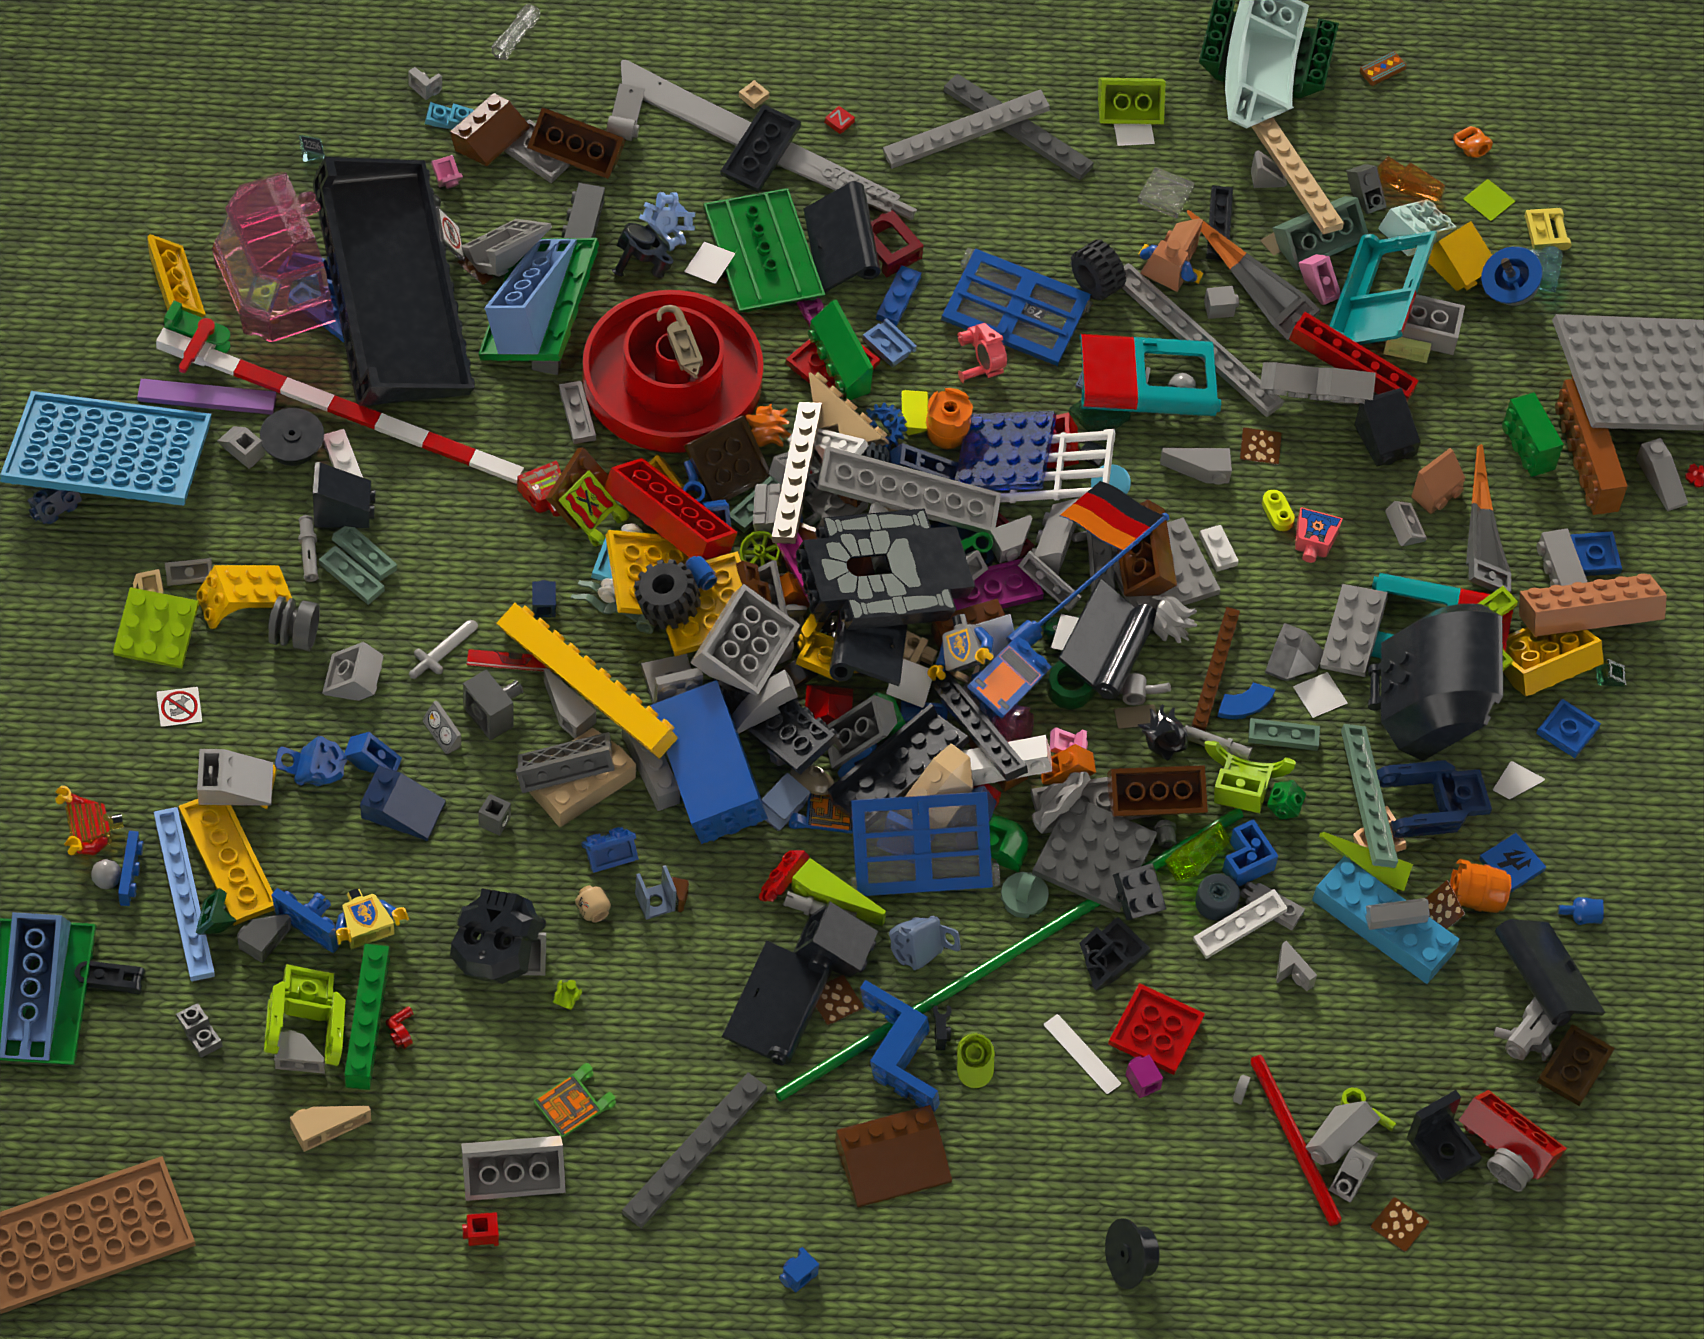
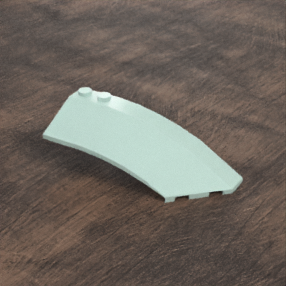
M1299 0L1239 1L1226 66L1225 94L1228 120L1247 129L1294 108L1292 106L1294 72L1299 44L1309 8L1308 4Z

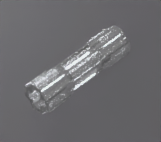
M530 3L524 5L504 34L499 36L491 46V52L495 57L501 60L509 57L520 39L539 20V9Z

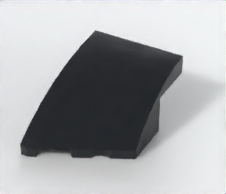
M1118 917L1103 931L1096 927L1080 942L1092 985L1096 992L1117 980L1151 952L1150 947Z

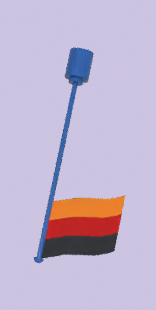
M1099 481L1060 514V517L1077 523L1099 540L1121 550V552L1038 623L1034 620L1032 622L1026 620L1006 637L1008 644L1019 636L1021 639L1026 640L1030 647L1042 638L1041 626L1163 521H1168L1169 515L1167 513L1159 514L1146 508L1120 489L1106 482Z

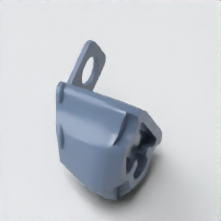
M930 916L929 918L915 917L910 921L896 925L889 932L891 950L896 959L903 966H911L913 970L924 967L938 954H941L944 949L943 947L956 952L961 949L958 931L941 925L939 918L935 916ZM946 933H950L954 937V945L947 941Z

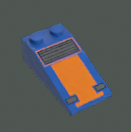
M1017 636L967 687L1002 719L1044 677L1052 666L1048 664L1043 656L1036 653L1026 640Z

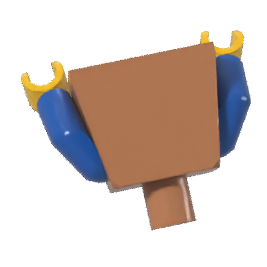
M1171 239L1168 242L1162 240L1158 246L1144 244L1138 253L1141 259L1148 260L1140 274L1178 292L1184 281L1200 283L1203 273L1192 268L1191 263L1188 262V252L1180 249V243L1177 240Z

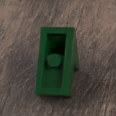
M221 888L204 899L196 928L198 935L221 933L237 921L224 911L227 893Z

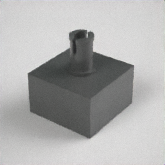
M484 670L463 683V708L491 741L514 727V706L511 699L523 694L524 691L517 680L501 688L491 674Z

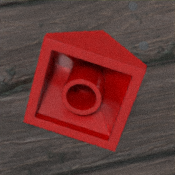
M807 685L805 706L814 714L815 719L820 717L828 725L852 710L853 689Z

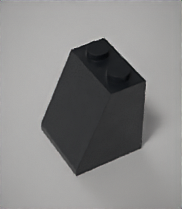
M1402 388L1375 395L1373 400H1365V404L1359 405L1354 426L1376 467L1391 465L1395 461L1410 459L1417 455L1421 442Z
M315 462L313 484L314 527L343 528L347 526L370 528V519L375 518V505L371 504L376 503V490H371V480L321 462Z
M829 902L809 916L793 952L810 960L813 955L827 957L834 963L832 971L852 977L865 969L868 963L866 957L876 945L874 939L878 931L832 902Z

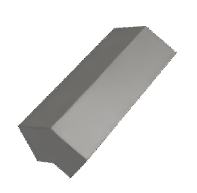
M1425 898L1366 906V920L1369 930L1424 923L1428 921L1430 915L1428 900Z

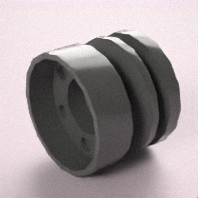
M278 596L269 618V643L277 645L280 641L281 646L286 647L292 637L293 648L310 651L314 645L319 625V604L303 600L298 610H296L295 599L290 598L287 602L285 597Z

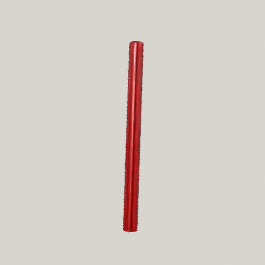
M1257 1055L1252 1057L1251 1065L1329 1225L1335 1226L1341 1223L1340 1213L1311 1154L1305 1148L1306 1144L1263 1056Z

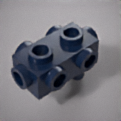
M45 488L44 490L37 491L27 501L31 507L29 513L35 521L39 520L43 524H51L59 519L58 515L62 512L75 510L78 507L77 503L82 498L79 492Z

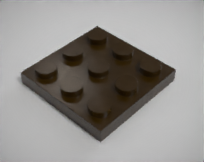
M744 415L683 445L701 484L705 488L709 501H727L770 477L769 467Z

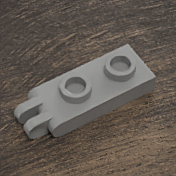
M1247 882L1244 886L1245 889L1240 891V895L1246 899L1245 902L1248 905L1272 891V889L1261 883L1255 885ZM1278 893L1287 907V912L1273 920L1293 930L1304 914L1305 908Z

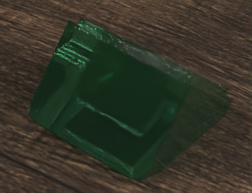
M1607 658L1603 661L1604 664L1596 667L1598 685L1626 686L1624 665Z

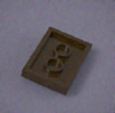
M1572 1024L1537 1082L1580 1107L1615 1048Z

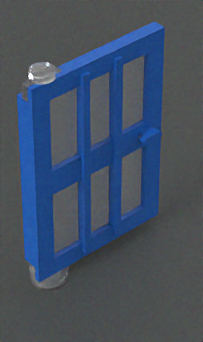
M968 247L960 266L965 270L942 314L941 320L965 330L969 327L986 323L990 328L1003 336V345L1058 366L1083 313L1090 312L1093 301L1090 300L1091 294L976 248Z
M987 792L851 800L855 877L850 878L851 887L864 896L1000 886L998 863H991Z

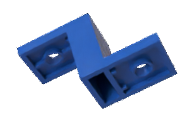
M865 980L860 987L862 1000L865 1003L864 1006L873 1013L877 1011L885 1015L884 1018L893 1024V1027L870 1060L874 1080L883 1086L889 1084L894 1087V1091L903 1098L909 1096L914 1099L918 1107L931 1105L932 1110L935 1112L940 1105L938 1090L904 1071L930 1032L928 1017Z

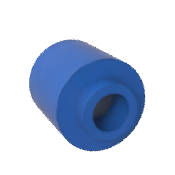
M693 556L686 561V568L690 569L698 588H702L705 591L716 584V572L702 556Z

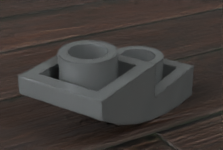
M198 1003L176 1014L180 1025L201 1058L223 1047L221 1039L211 1027L208 1017Z

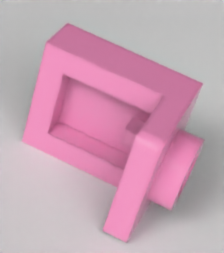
M453 155L431 162L439 187L446 186L448 189L459 185L458 182L463 176L462 173L458 172Z
M1055 727L1050 734L1051 752L1057 754L1074 744L1087 749V731L1081 730L1075 735Z

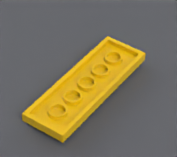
M198 799L180 805L179 812L216 890L221 888L227 893L225 899L226 911L237 920L233 925L235 926L275 910L271 896L273 891L232 806L199 805Z

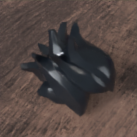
M1162 704L1157 715L1153 709H1149L1150 723L1138 724V727L1143 729L1142 732L1146 736L1149 749L1169 761L1174 753L1186 750L1188 746V733L1183 724L1175 717V708L1173 707L1167 716L1164 713V705Z

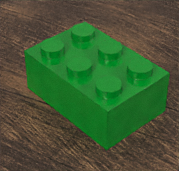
M1535 392L1510 399L1502 428L1504 433L1511 439L1514 451L1518 452L1524 469L1528 470L1531 477L1555 470L1564 444Z

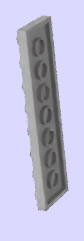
M826 446L817 489L871 504L877 502L883 507L897 511L925 508L928 519L988 534L990 529L996 528L1001 493L829 446Z

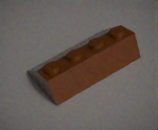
M931 1105L836 1130L835 1145L857 1207L952 1182L939 1127Z

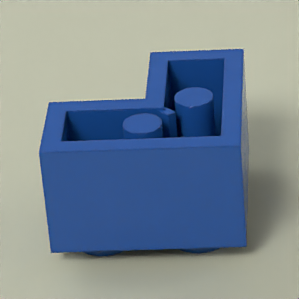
M1253 819L1233 828L1230 844L1236 852L1225 857L1222 868L1223 873L1233 879L1239 887L1275 870L1278 854Z

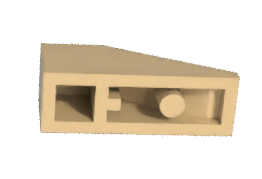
M326 1106L301 1109L290 1117L291 1129L305 1152L370 1122L371 1110L369 1106Z

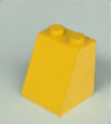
M1470 221L1436 242L1428 263L1456 291L1465 288L1467 291L1478 284L1476 279L1482 276L1484 265L1492 254Z

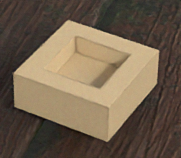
M754 80L739 91V98L755 109L769 98L770 92Z

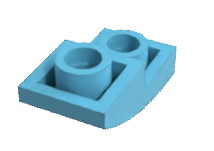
M430 102L425 124L453 129L474 110L454 103L452 108Z

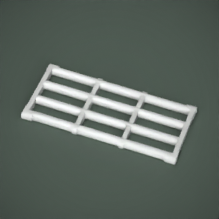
M1115 429L1070 434L1063 432L1055 435L1027 437L1020 435L1012 438L970 439L964 483L973 486L1011 483L1010 493H1001L1000 503L1082 497L1091 488L1061 490L1062 480L1103 477V482L1109 484ZM1107 440L1105 450L1066 452V443ZM1059 443L1058 453L1022 455L1023 446ZM1016 446L1015 456L975 458L976 449ZM1105 459L1104 468L1063 471L1064 461ZM1057 462L1056 471L1019 474L1021 464ZM1013 465L1012 474L972 477L973 467ZM1055 480L1054 490L1017 492L1018 483Z

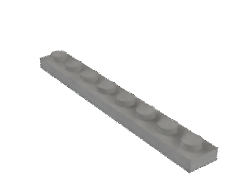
M1040 89L883 147V153L891 169L1050 111V105Z

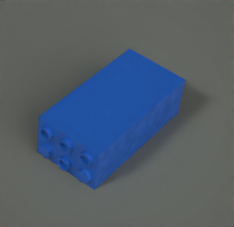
M717 680L651 705V708L659 714L657 718L660 721L666 719L675 727L673 732L678 739L666 752L690 822L701 844L708 843L711 840L715 841L718 837L726 834H735L742 828L750 825L755 826L758 822L768 819L727 700Z

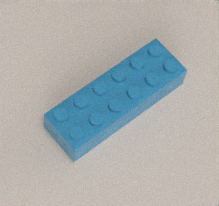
M1346 856L1316 886L1312 899L1313 902L1426 984L1430 982L1456 951L1460 939L1430 917L1424 923L1369 930L1366 920V906L1406 900Z

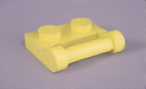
M1561 208L1526 210L1525 219L1533 250L1554 248L1568 250L1571 248L1572 244L1566 234L1563 222L1564 213ZM1550 219L1555 222L1558 238H1554Z

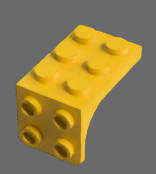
M214 565L197 591V600L200 603L204 619L207 621L210 629H216L221 620L234 611L244 608H273L278 596L285 597L287 602L292 598L279 565Z

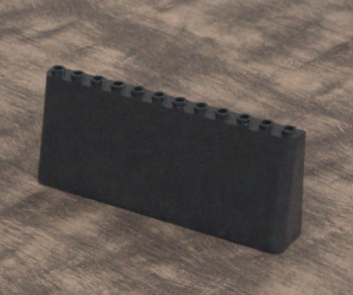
M324 157L313 179V191L356 403L359 406L468 396L475 388V380L471 377L470 372L471 362L466 354L467 344L462 335V321L459 320L458 302L454 298V283L450 279V265L446 261V246L442 242V227L437 219L438 209L434 205V190L430 186V171L426 167L425 160Z

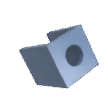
M786 773L761 800L768 817L766 821L777 831H780L789 822L790 815L798 813L806 804L811 792L789 773Z
M666 865L662 866L661 884L646 889L640 873L636 874L635 895L646 920L675 911L676 888ZM658 896L662 899V904L658 907H653L650 905V898Z

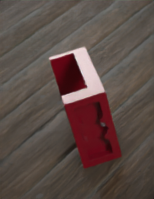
M893 210L886 214H881L871 222L878 259L882 262V273L886 277L898 272L901 265L907 267L922 259L924 245ZM891 226L908 244L893 254L876 236V234Z

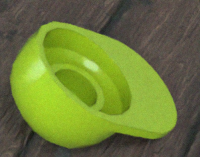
M972 1033L964 1036L957 1047V1074L960 1081L970 1088L985 1086L989 1083L994 1073V1046L982 1034Z

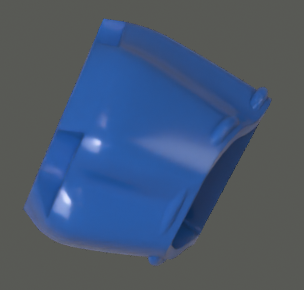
M323 736L314 738L303 747L301 753L286 747H280L275 759V767L295 775L294 780L296 784L310 783L315 786L333 783L342 779L344 776V766L347 763V757L336 742L325 739ZM283 754L292 756L294 762L291 767L283 765L281 761Z

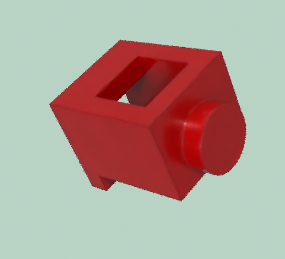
M497 1212L467 1215V1224H462L463 1239H468L469 1246L488 1244L499 1246Z

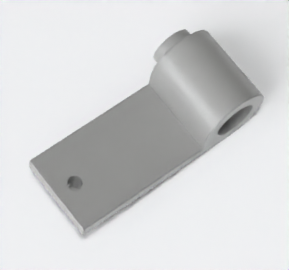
M619 84L613 113L608 119L607 132L623 137L628 141H633L634 137H638L639 125H637L645 88Z

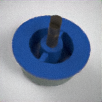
M1507 247L1494 253L1484 265L1481 276L1482 285L1492 299L1506 305H1522L1530 301L1538 292L1543 270L1540 260L1532 251L1523 247Z

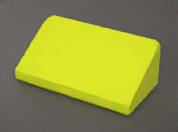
M902 391V413L907 421L904 424L907 428L905 432L909 436L927 431L928 392Z

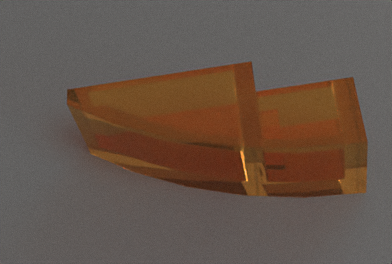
M1387 156L1377 168L1380 182L1391 189L1427 200L1440 201L1442 199L1445 185L1411 162L1404 167Z

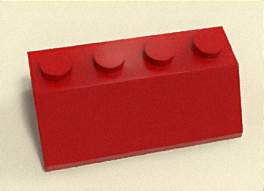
M1489 1090L1474 1097L1458 1120L1464 1124L1463 1127L1466 1131L1480 1136L1483 1139V1143L1489 1148H1496L1497 1150L1498 1148H1505L1517 1156L1520 1155L1522 1160L1531 1168L1534 1174L1532 1179L1536 1178L1538 1180L1545 1176L1567 1149Z

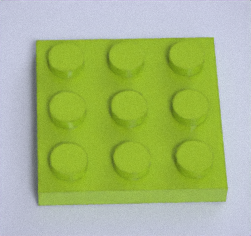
M130 587L113 654L115 656L183 669L199 601Z

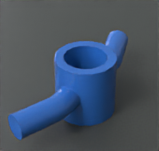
M689 460L684 462L689 482L685 484L683 490L685 492H697L700 497L696 500L702 504L705 488L698 482L697 473Z

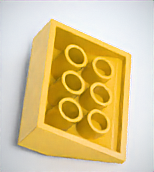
M1525 627L1508 635L1505 652L1513 659V664L1506 668L1503 673L1512 686L1524 696L1533 695L1540 690L1552 687L1561 681L1573 678L1580 673L1604 664L1602 640L1588 630L1534 637L1528 627Z

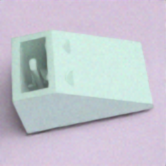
M1426 199L1391 208L1378 229L1388 238L1436 230V243L1455 230L1457 226L1451 222L1447 215L1442 214L1433 202ZM1417 248L1401 251L1407 256L1415 254Z

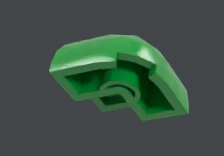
M992 814L989 821L991 857L997 859V865L1019 872L1028 851L1029 842L1027 834L1023 827L1015 821Z

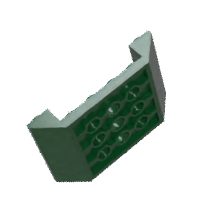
M1236 0L1213 1L1201 49L1199 63L1217 81L1225 82L1229 44L1237 13L1234 12ZM1318 18L1316 29L1303 28L1296 59L1292 97L1303 98L1324 90L1339 23Z

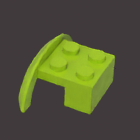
M1205 741L1204 743L1207 753L1216 762L1224 766V769L1220 768L1215 784L1214 803L1255 813H1260L1271 778L1283 777L1291 773L1296 764L1294 760L1286 757L1277 763L1251 762L1230 754L1219 742Z

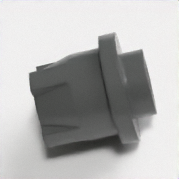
M1161 820L1153 827V831L1157 832L1158 846L1169 848L1177 844L1175 835L1177 828L1174 822Z

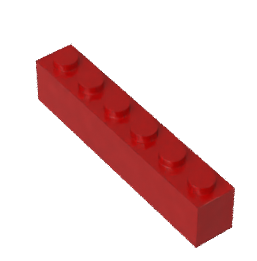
M1307 312L1303 313L1294 326L1289 338L1290 341L1334 368L1376 373L1374 392L1377 394L1402 388L1406 401H1408L1419 382L1416 378Z

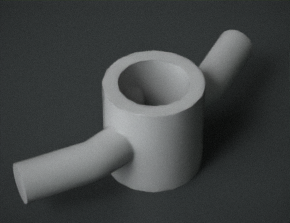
M1133 673L1129 674L1120 694H1123V701L1126 704L1140 705L1146 701V694L1171 692L1170 683L1146 685L1147 680L1145 676Z

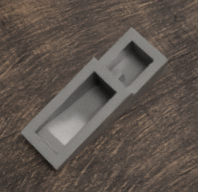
M785 670L769 678L757 696L750 693L733 712L732 717L738 733L779 714L778 706L798 697L793 681Z

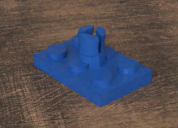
M277 888L271 894L276 915H289L293 927L330 952L334 953L338 949L339 945L337 943L334 922L328 917L324 916L322 918V914L331 906L328 899L323 901L325 896L317 892L309 903L302 905L296 901V897L289 891L283 892Z

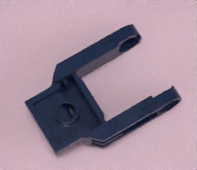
M1446 760L1389 765L1377 770L1379 784L1383 788L1429 783L1434 785L1433 791L1440 812L1417 814L1396 821L1392 820L1390 827L1393 836L1396 838L1456 833L1468 816L1487 815L1492 811L1480 769L1456 771L1454 765Z

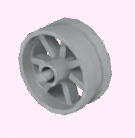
M1498 1148L1494 1156L1487 1162L1488 1169L1498 1179L1500 1184L1503 1183L1518 1192L1525 1188L1526 1183L1530 1182L1534 1175L1531 1168L1522 1160L1520 1155L1517 1156L1505 1148Z

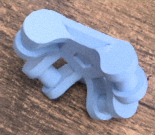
M659 192L656 198V206L645 202V211L643 215L640 214L639 219L650 225L662 238L663 242L668 245L669 251L674 250L677 245H685L686 240L680 230H695L693 225L695 212H688L678 202L677 192H672L670 195ZM678 217H684V225H678ZM673 232L675 237L671 239L667 234Z

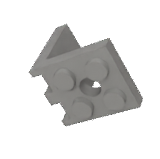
M687 654L641 663V669L653 704L703 685L702 671L698 668L691 669Z

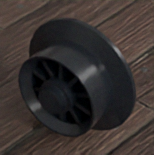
M286 408L271 414L264 421L260 430V439L262 440L264 450L279 463L287 466H298L309 461L320 449L324 441V428L320 420L311 412L299 408Z
M1126 1218L1115 1220L1108 1229L1105 1240V1256L1111 1275L1122 1288H1135L1141 1283L1143 1277L1153 1275L1158 1268L1160 1252L1157 1239L1151 1229L1146 1226L1137 1227L1131 1220Z

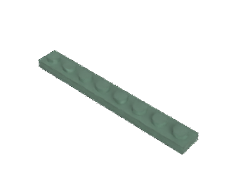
M1344 724L1341 733L1372 864L1374 866L1395 868L1398 858L1366 727Z

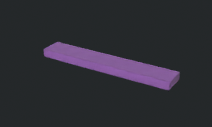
M141 379L137 396L138 402L270 415L274 413L277 397L276 392L151 379Z

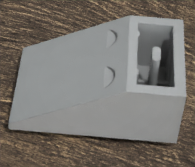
M200 749L197 785L199 805L271 806L273 762L225 749Z

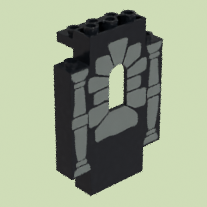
M925 508L823 517L816 528L817 539L803 540L796 551L798 571L802 574L804 592L808 594L810 612L812 615L814 614L816 623L825 622L831 611L840 610V619L844 622L846 631L947 621L956 610L953 599L968 598L975 587L957 527L931 528ZM885 556L890 574L855 576L848 571L846 563L849 559Z

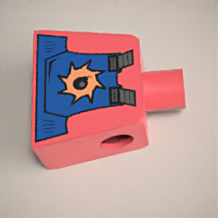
M1300 508L1296 527L1295 549L1304 552L1302 556L1304 561L1313 563L1316 561L1317 556L1327 557L1339 534L1343 518Z

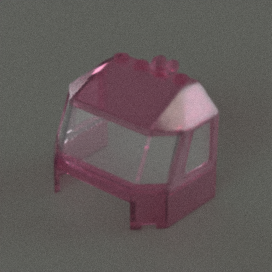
M283 171L239 185L225 208L227 216L221 232L212 247L216 269H220L240 316L243 333L251 336L253 334L262 336L263 340L269 342L281 340L336 321L325 266L315 236L306 216L320 211L321 206L315 201L316 195L313 191L301 193L297 198L287 173Z

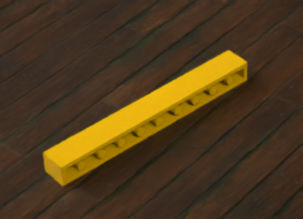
M514 603L496 624L514 641L660 759L678 739L673 732L675 727L666 719L660 721L657 718L659 714L650 706L645 709L641 705L643 701L634 693L629 696L626 693L628 689L618 680L613 683L610 680L612 676L603 668L597 670L595 668L596 663L587 655L584 658L579 655L581 651L571 642L569 645L565 644V638L556 630L553 633L549 631L550 626L543 619L539 618L536 620L533 618L535 614L527 606L524 605L521 608Z

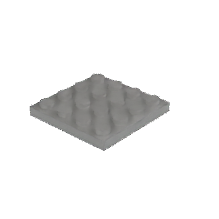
M1184 517L1167 522L1177 586L1161 595L1173 596L1183 605L1219 595L1220 587ZM1112 546L1114 558L1118 555L1117 548ZM1119 560L1115 562V580L1124 598L1134 607L1147 604L1157 611L1156 604L1160 600L1152 599L1153 596L1126 597L1124 595Z

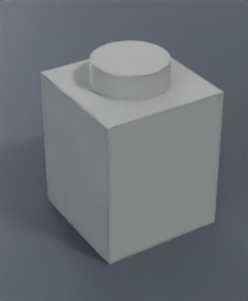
M1233 286L1207 288L1204 303L1208 319L1234 317L1235 310L1239 307V297L1237 294H1234Z

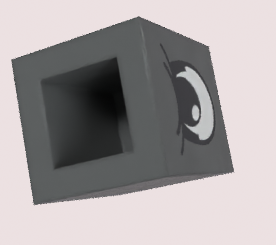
M489 794L478 812L479 827L500 836L511 818V803Z

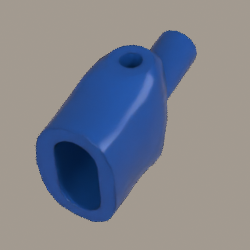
M1578 897L1573 901L1572 906L1559 905L1558 914L1573 915L1574 922L1580 925L1587 923L1602 924L1604 915L1603 899Z

